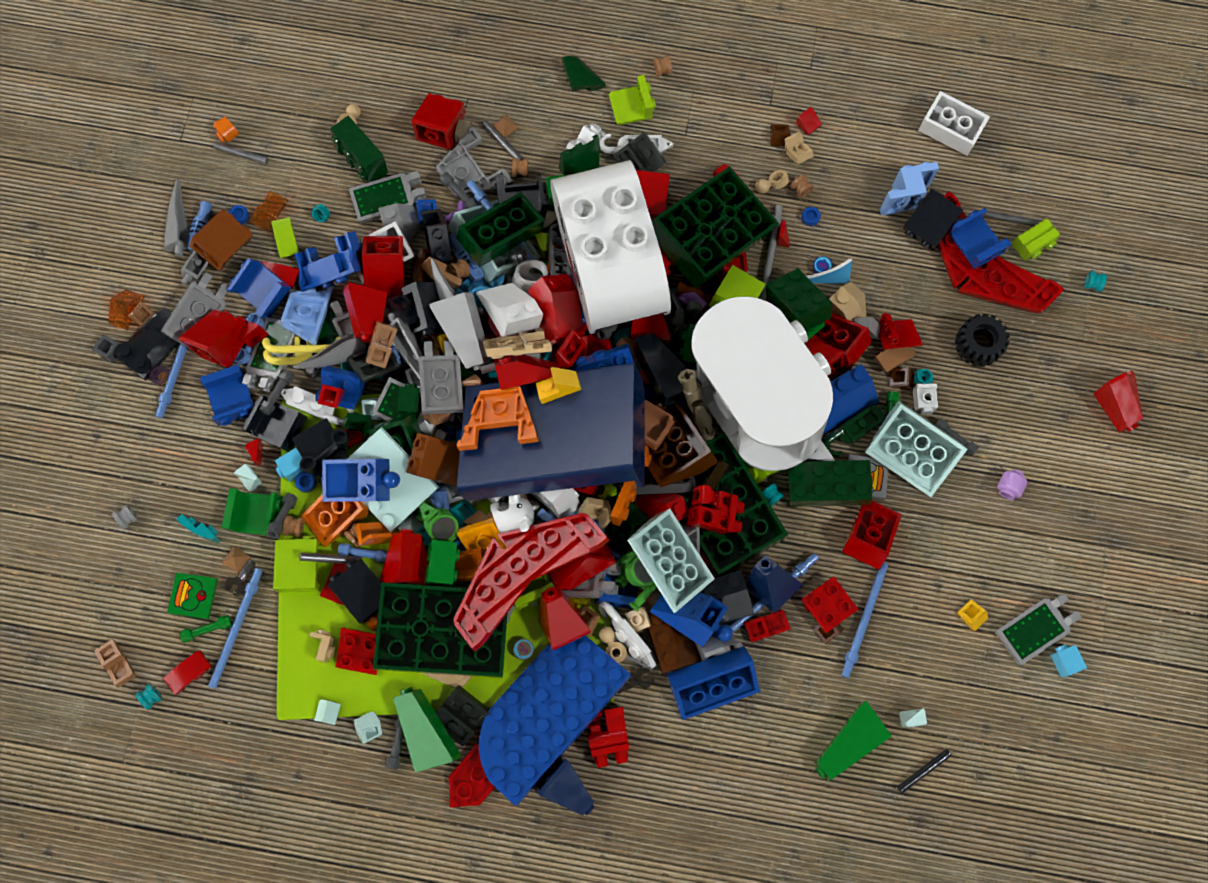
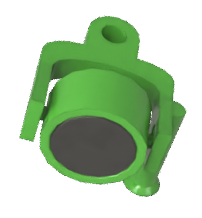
M425 501L418 506L420 511L415 517L424 525V529L432 540L453 542L458 537V522L449 510L445 508L435 509Z
M633 550L622 555L617 560L618 565L621 566V573L614 579V582H619L618 586L622 589L628 582L643 589L634 602L629 603L631 608L639 612V607L653 593L657 586L638 556H635L636 553Z

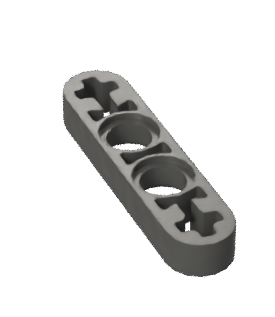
M552 224L548 231L550 275H560L558 272L561 271V274H568L570 276L569 261L559 225ZM554 245H559L563 249H556ZM555 259H560V260H562L564 263H562V264L557 263V262L555 261Z
M645 476L644 487H636V495L691 492L696 487L695 477L692 476L660 488L653 476ZM624 482L616 483L617 493L620 494Z

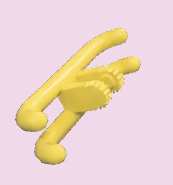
M299 336L294 337L295 345H272L269 338L262 340L263 347L266 349L263 352L264 359L272 365H296L312 357V353H319L329 346L312 345L307 341L306 345H300ZM271 353H295V357H273Z

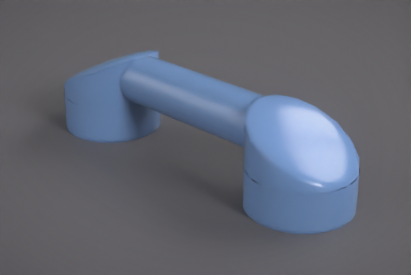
M251 313L246 318L247 321L258 324L263 328L264 320L256 313ZM245 345L244 349L241 348L234 362L239 365L248 363L251 359L253 347L250 348Z

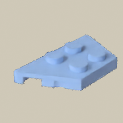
M333 286L318 292L315 289H310L304 292L290 293L281 318V326L312 345H316L334 292Z

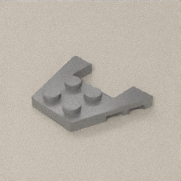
M473 126L468 130L465 137L458 141V145L452 151L450 150L435 167L440 177L445 172H448L454 178V182L468 196L474 195L467 186L470 180H473L478 188L484 192L496 189V178H503L504 185L513 184V180L504 168L486 177L468 151L483 142ZM449 188L454 197L458 199L459 197Z

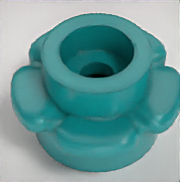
M323 204L315 205L312 210V217L317 222H326L330 217V211Z
M919 369L915 373L914 381L916 384H932L933 374L928 369Z

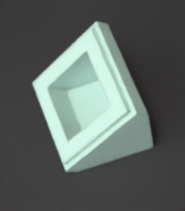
M320 700L314 721L335 725L341 704Z

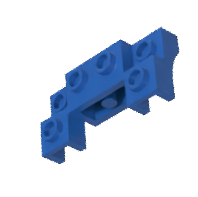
M356 231L347 232L343 236L334 238L339 253L322 259L319 258L316 247L305 249L304 252L295 253L299 267L298 283L301 292L322 286L323 289L334 286L335 281L336 284L345 282L348 276L362 270L357 252L362 249Z
M627 343L606 351H595L587 357L579 356L567 370L581 371L634 363V359Z

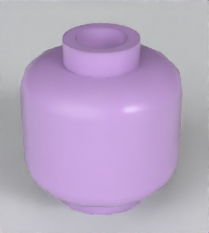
M1013 469V471H1005L997 488L1002 497L1014 500L1022 496L1028 481L1024 477L1023 472Z

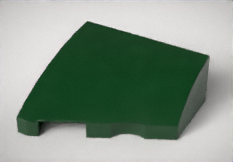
M575 56L562 57V65L572 92L589 88L590 92L606 88L605 82L580 58Z
M598 134L592 136V141L584 145L580 142L572 149H567L560 153L558 168L562 175L567 176L599 168L600 140Z

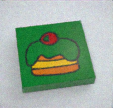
M176 573L167 614L210 620L218 579Z

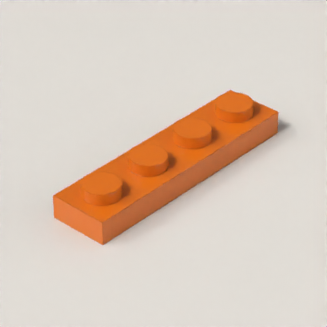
M645 445V466L648 467L651 455L649 454V447ZM635 481L624 482L610 515L613 525L621 526L622 521L627 519L629 504L634 502L637 494Z

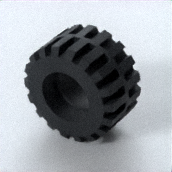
M985 313L982 316L980 314H976L974 317L971 316L956 334L955 344L957 346L955 349L957 352L960 351V358L964 357L966 359L964 362H972V366L975 367L980 364V367H985L996 362L1007 350L1010 340H1007L1010 337L1009 333L1006 332L1008 328L1006 325L1003 326L1001 324L1002 320L999 319L997 321L995 319L996 316L988 317V314ZM979 333L986 336L990 341V347H982L977 344L973 334Z

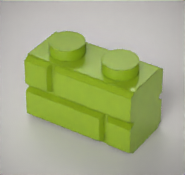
M1044 219L1016 237L1012 246L1019 252L1024 261L1030 258L1034 260L1043 253L1042 250L1045 248L1050 250L1057 244L1056 240L1060 237V233L1048 219Z

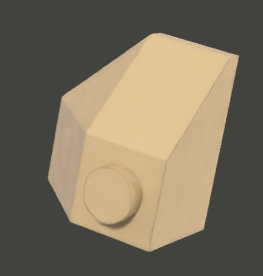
M852 282L842 286L829 298L832 302L833 314L855 322V318L866 317L865 294Z

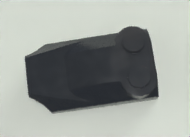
M166 308L154 313L126 343L120 344L115 351L114 357L145 381L179 344L160 332L171 315V312Z

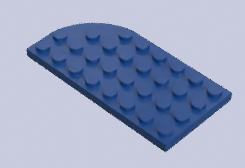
M586 635L554 651L550 644H548L488 711L489 715L485 716L479 736V755L483 770L489 781L517 807L630 679L631 674Z

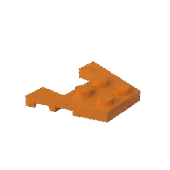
M521 387L480 391L470 413L472 416L469 423L464 426L465 432L462 439L457 442V448L459 451L477 449L479 430L517 425L518 441L520 444L539 442Z

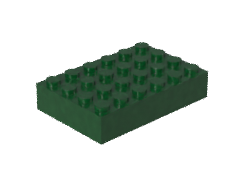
M730 166L652 220L659 247L695 289L768 236L779 224Z
M725 432L705 442L718 462L722 460L729 465L714 492L724 491L731 495H737L738 500L745 503L744 511L741 514H736L735 520L742 523L740 532L719 534L699 528L700 549L717 577L726 574L785 540L788 536L784 526ZM718 463L703 473L694 476L696 487L706 483ZM693 491L677 493L683 496L688 509L695 507L692 506ZM702 504L701 506L711 508L712 505ZM688 517L682 519L681 522L687 523Z
M381 582L373 669L503 678L508 613L484 645L474 651L453 622L454 616L468 588Z

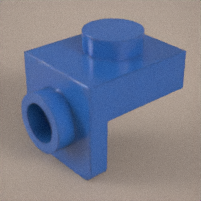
M436 199L416 201L419 224H423L421 212L437 209Z

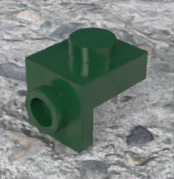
M347 412L342 422L343 430L361 431L362 441L364 442L370 436L369 429L374 427V423H371V415L358 412Z

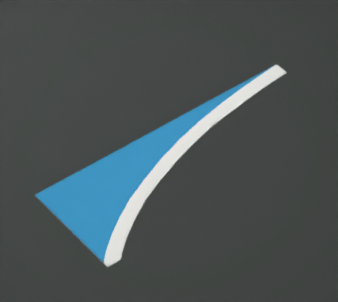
M848 259L827 271L806 277L812 283L847 284L850 280L852 259Z

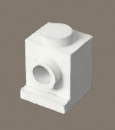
M917 384L913 389L915 412H921L923 415L935 412L938 408L937 384Z

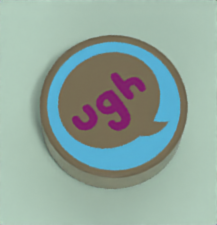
M520 639L514 644L513 653L517 659L525 661L533 656L534 646L528 639Z

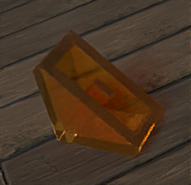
M125 289L110 299L108 323L127 331L132 322V319L127 315L140 301H143L144 296Z

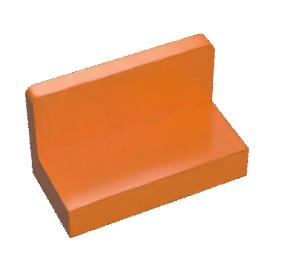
M381 522L359 523L355 526L359 546L390 543L392 534L400 533L397 532V529L390 532Z
M483 548L460 551L458 562L455 561L454 568L458 571L457 580L453 583L473 579L485 555Z

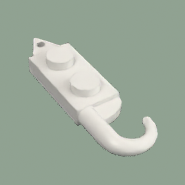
M605 134L600 138V149L606 154H615L639 135H625L619 139L617 147H607L604 141L610 138L611 134ZM648 135L661 155L662 152L674 145V143L662 138V135Z
M296 386L291 389H283L281 392L287 406L320 420L327 418L330 423L342 426L344 419L333 416L335 408L317 404L318 401H315V394ZM347 409L348 413L353 412L352 409Z
M600 602L598 609L603 617H607V612L612 618V625L617 639L628 647L629 653L633 658L638 659L639 662L643 661L653 669L656 664L650 654L651 650L612 605L607 602Z

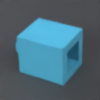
M297 448L275 460L278 465L275 468L281 478L285 477L289 482L303 472L299 465L302 456Z
M1067 644L1055 648L1057 652L1050 655L1061 678L1087 668L1076 645L1068 647Z

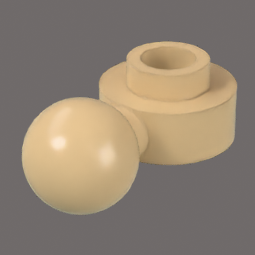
M356 104L348 105L346 113L340 115L337 123L349 116L357 125L356 118L361 114L359 106Z
M777 170L770 175L769 180L759 179L755 184L756 191L764 194L769 191L771 186L775 189L785 187L789 182L787 172L785 170Z
M609 626L601 628L599 638L608 645L606 653L617 663L622 662L627 655L626 647L620 642H615V631ZM616 648L621 652L617 657L612 654V651Z

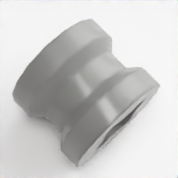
M125 504L122 510L112 513L116 522L124 530L128 528L131 522L135 523L139 520L128 504Z

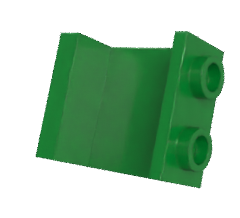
M229 488L221 528L229 532L268 536L266 534L267 528L271 522L274 523L283 506L281 502L283 497L275 492H271V495L243 493L238 489Z

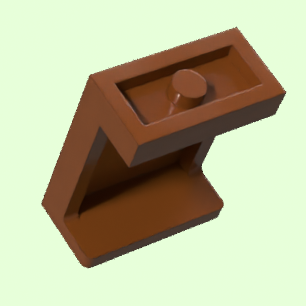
M222 209L192 237L189 247L220 272L225 267L227 261L245 244L251 241L253 234L249 228L236 221L231 213H227Z
M417 433L406 472L456 486L460 456L457 443Z

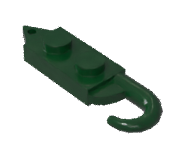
M871 405L829 434L824 439L823 444L833 457L842 455V451H832L830 444L837 438L845 444H852L883 423V417L888 406L873 407Z

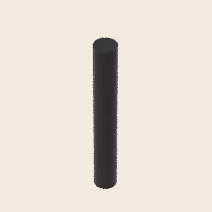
M945 749L897 786L898 790L904 793L952 756L951 753Z

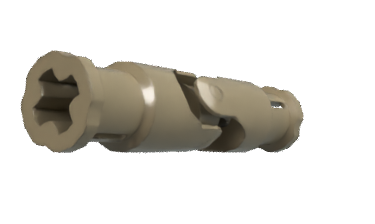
M686 369L678 375V380L683 384V393L692 412L694 424L699 429V434L703 440H711L717 432L715 427L712 426V417L706 408V400L702 388L696 381V372Z

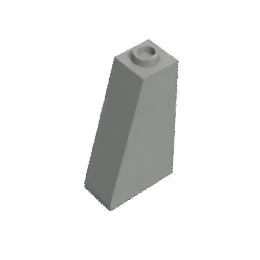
M464 292L429 304L466 369L473 368L474 371L481 370L480 366L492 363L491 357H487L483 341L486 339L473 293Z

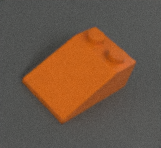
M321 495L301 517L304 518L306 524L322 546L327 547L342 536L345 531L350 530L354 523L358 524L371 511L361 501L323 502V496Z

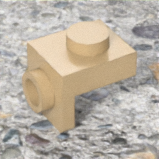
M801 132L785 138L786 154L795 163L800 164L814 157L813 150L803 142Z
M587 497L578 509L579 514L585 513L591 519L598 520L600 529H605L608 523L611 522L610 515L612 510L607 500Z
M645 607L639 608V612L633 610L625 613L627 622L636 633L648 631L647 628L651 626Z
M317 630V633H310V637L321 640L316 660L328 663L329 659H332L335 647L333 643L335 639L329 636L330 632Z

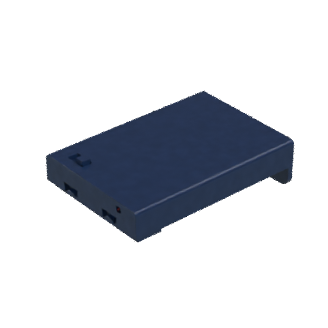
M635 363L576 371L582 390L544 404L539 399L536 383L541 381L520 385L539 442L520 444L518 441V425L479 430L478 448L460 451L457 489L466 501L629 481H635L638 488L644 487L645 387ZM499 382L466 387L461 439L465 432L464 426L468 425L472 416L470 413L479 392L500 389Z

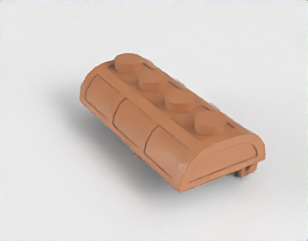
M645 400V445L656 451L667 436L674 421L672 415Z

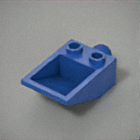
M389 459L322 460L323 502L390 501V488H395L400 483V476L396 472H390Z
M698 593L677 612L673 613L661 594L650 610L651 613L701 647L706 644L713 632H716L717 638L723 642L729 641L733 636V630L730 626L719 625L728 607L710 595Z

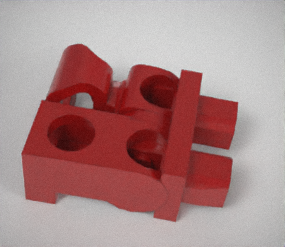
M708 485L694 487L692 506L695 507L689 508L687 526L703 528L719 534L740 532L742 523L735 520L736 514H741L744 511L745 503L739 501L737 495H731L724 491L714 492ZM702 504H711L712 506H711V508H708V507H704V506H701V505H702Z
M623 707L604 710L607 731H601L599 722L602 718V711L589 724L590 733L587 735L591 756L594 757L597 768L609 766L607 754L615 753L617 764L628 762L627 750H630Z

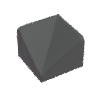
M103 334L92 351L101 358L113 363L116 348L120 343Z

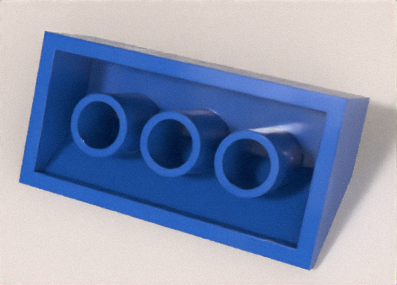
M862 364L830 381L833 391V403L823 435L849 421L871 405L875 406L879 403L873 380Z
M745 646L667 674L669 685L682 720L760 692L754 662Z

